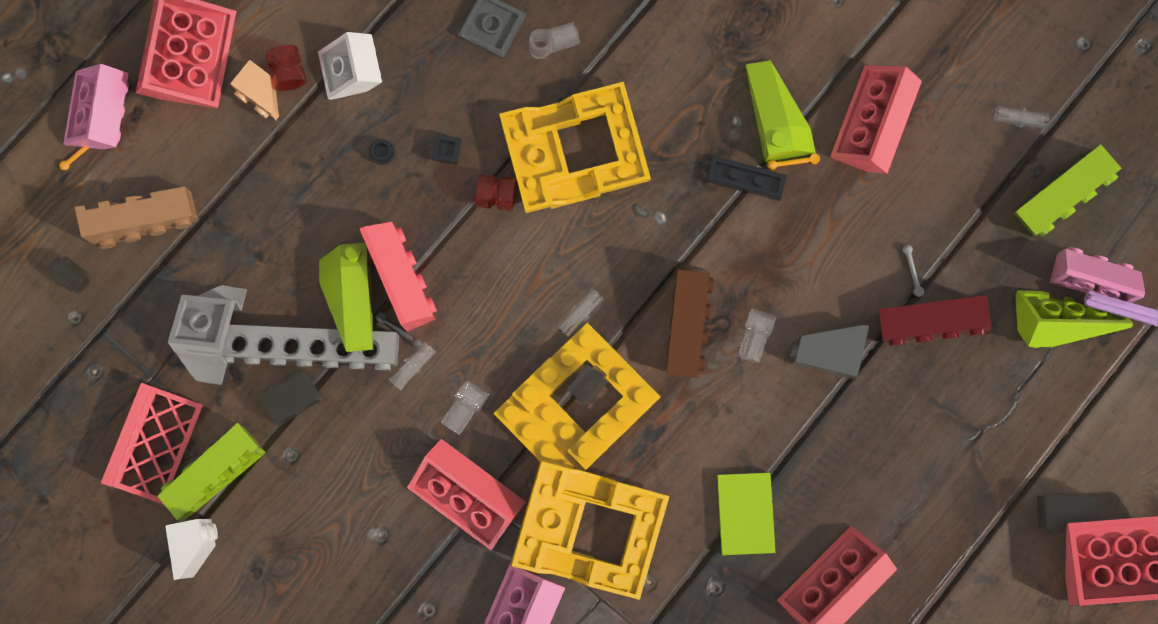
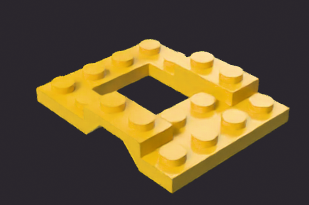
M624 82L574 94L559 103L543 107H524L499 114L526 213L549 207L553 209L601 196L602 193L651 180ZM605 115L618 161L569 173L557 130L579 125L581 121Z
M586 323L563 347L544 362L514 391L512 396L494 412V415L539 461L542 460L586 471L660 396ZM588 361L619 392L622 398L585 433L550 396L581 365Z
M540 460L511 560V566L536 573L561 576L589 587L640 600L669 496L618 482L615 479ZM586 502L634 515L620 565L572 551Z

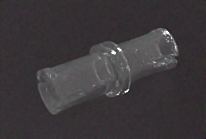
M997 105L995 108L998 114L994 113V122L1011 123L1020 128L1030 126L1046 129L1048 126L1044 121L1049 122V113L1027 111V108L1024 107L1014 109Z
M591 288L577 305L574 304L571 307L573 310L557 327L566 336L570 337L584 320L587 321L589 319L588 315L604 298Z
M424 341L410 358L406 357L403 360L404 364L389 381L398 390L402 391L415 374L419 375L422 372L421 368L436 354V351Z

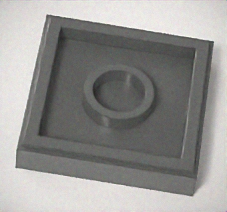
M476 0L458 37L504 59L526 17V13L500 0Z

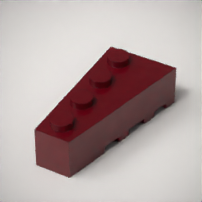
M987 295L879 309L883 342H889V346L905 345V341L916 340V343H925L932 341V338L938 337L948 340L959 338V335L970 334V336L985 335L991 330Z

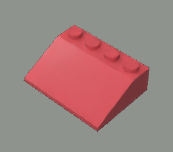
M154 0L135 93L165 101L218 108L236 11L201 0Z
M1158 516L1067 523L1065 580L1069 605L1082 606L1158 600Z

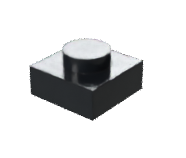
M436 134L432 161L458 165L462 139Z

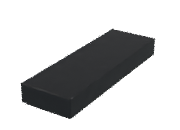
M712 156L706 182L780 201L787 175Z

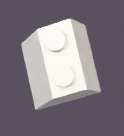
M346 32L318 51L328 99L332 100L367 92L382 83L371 34Z
M195 519L165 525L174 580L194 577L216 546L215 540L218 538L216 525L212 524L211 519Z

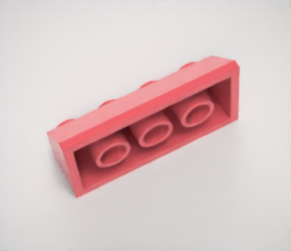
M865 65L830 157L866 172L888 174L922 81L907 67Z
M387 222L360 228L401 326L408 332L436 320L433 315L437 311L431 297L426 299L423 289L427 288L421 273L416 275L413 266L417 264L411 250L406 252L403 246V242L407 240L401 227L396 228L393 222Z
M442 439L425 456L407 487L491 551L526 503V501Z
M851 525L777 601L799 624H844L897 568L883 550Z

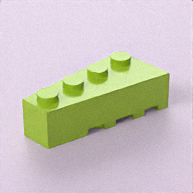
M1099 145L1015 211L1014 214L1033 237L1039 233L1043 237L1055 228L1052 224L1060 217L1065 220L1076 211L1073 206L1081 200L1085 204L1096 196L1095 189L1101 184L1107 187L1118 178L1116 173L1122 168L1105 148Z
M237 423L195 462L186 466L179 477L163 485L161 488L162 492L157 497L177 521L184 522L266 452L248 430Z

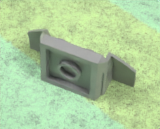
M221 285L198 296L181 295L168 344L178 355L195 381L222 385L227 362L221 353L233 310L242 311L247 289Z

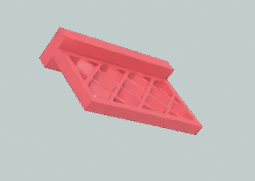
M141 383L101 483L163 504L156 495L150 493L146 483L160 477L165 485L168 481L175 479L203 405ZM156 394L166 397L171 408L156 413L152 405ZM172 400H175V401H178V402H181V403L174 406ZM183 405L196 408L192 419L182 423L176 409ZM151 409L153 416L147 418ZM173 411L178 425L164 431L158 417ZM155 418L161 432L146 438L143 426L145 422ZM190 423L186 432L184 429V425ZM180 428L184 435L183 442L172 448L166 433ZM141 434L143 441L137 443L139 436ZM163 436L168 450L154 455L148 441ZM145 443L151 457L136 463L133 451L135 447ZM180 448L176 457L174 450ZM170 452L174 465L171 469L162 472L156 458ZM131 459L133 466L127 468L129 461ZM153 460L159 474L144 480L138 466ZM135 468L141 482L132 487L122 484L121 481L125 472ZM170 473L166 482L164 475ZM143 485L145 491L136 488Z

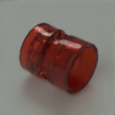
M282 45L266 53L269 69L273 71L271 77L275 90L291 91L307 83L304 68L298 65L302 61L297 46Z
M480 174L476 193V207L491 209L493 206H496L498 210L513 211L516 178L501 177L500 180H496L495 176Z

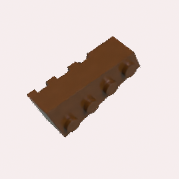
M677 266L675 268L677 279L673 288L674 307L670 320L671 335H669L666 375L698 378L699 371H704L705 356H701L702 345H707L708 330H703L704 320H709L711 304H706L707 293L712 294L714 278H709L710 273L706 269Z

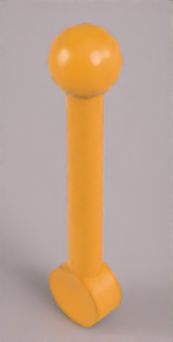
M82 147L69 159L61 161L59 163L60 169L68 170L70 164L88 150L89 147Z
M812 154L808 158L779 162L770 160L767 163V167L770 170H774L780 166L808 162L815 165L820 161V157L818 154Z

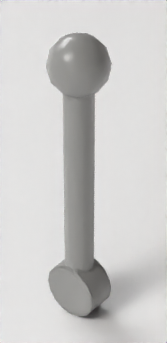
M907 244L903 246V252L907 256L915 287L913 295L920 297L924 294V289L919 286L911 254L913 248Z

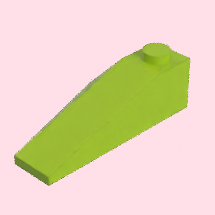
M771 60L746 64L745 68L765 163L770 160L777 161L815 154L811 128Z
M366 243L342 244L319 260V283L346 352L373 350L371 255Z
M1017 290L1015 294L1017 330L1028 347H1055L1132 328L1133 322L1129 318L1088 307L1075 302L1072 297L1065 296L1063 300L1050 298V294L1043 291Z

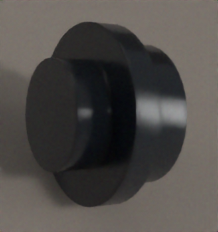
M380 139L372 143L369 155L374 163L386 165L393 160L395 149L391 142Z

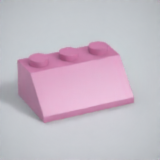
M103 64L76 71L63 144L95 149H109L117 146L121 137L119 128L125 112L123 104L125 94L129 88L127 81L129 73Z
M1073 247L1057 253L1049 283L1085 294L1088 291H1092L1130 303L1144 298L1145 295L1142 272L1134 270V267L1130 264H1114L1108 262V258L1104 256L1093 255L1091 257L1083 254L1082 250Z
M510 563L484 624H550L565 588L530 571L513 567Z

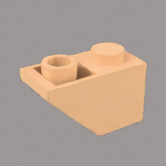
M249 60L230 83L236 90L234 95L244 103L250 101L256 105L254 110L264 118L270 116L277 120L279 113L275 82L267 72Z

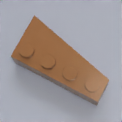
M184 186L152 192L149 194L150 198L147 199L144 196L125 197L124 203L121 204L104 201L99 202V207L95 209L85 210L84 205L75 207L81 237L100 247V249H108L116 246L117 242H135L140 240L141 236L147 234L157 236L166 233V230L170 228H188L191 226V223L198 221L192 192Z

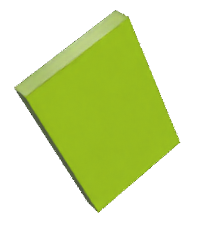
M771 474L717 475L721 555L775 553Z

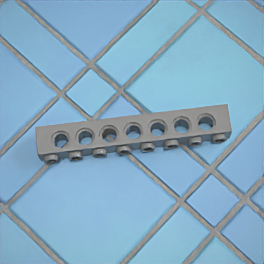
M229 325L221 355L228 364L234 363V359H242L244 364L260 365V360L270 361V365L286 366L287 361L296 362V366L312 367V363H323L322 367L338 368V364H349L348 368L364 369L365 365H375V370L389 371L391 366H398L399 335L397 332L373 331V344L377 347V352L373 357H366L364 351H352L346 356H340L338 350L343 342L337 329ZM239 339H245V348L237 352L235 350L236 342ZM265 340H271V349L266 353H262L261 344ZM292 341H297V351L293 354H288L287 345ZM318 342H323L325 346L324 351L319 355H314L313 346Z

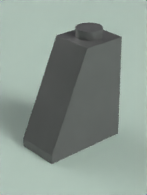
M859 325L801 336L797 342L793 341L790 357H793L792 364L855 379L858 377L869 326Z

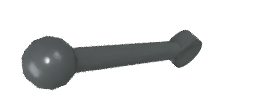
M379 313L376 316V320L380 324L385 323L412 342L413 347H421V339L412 337L389 321L384 313Z

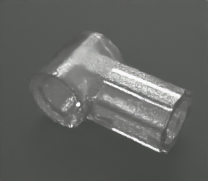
M573 22L548 30L536 29L530 34L529 52L536 59H544L550 53L580 45L578 31ZM536 41H544L547 45L539 48L534 43Z
M751 308L744 327L746 331L741 342L738 357L750 362L760 363L767 338L772 333L776 315Z
M467 379L459 389L455 397L456 401L441 423L458 435H461L475 412L478 413L483 407L490 393Z

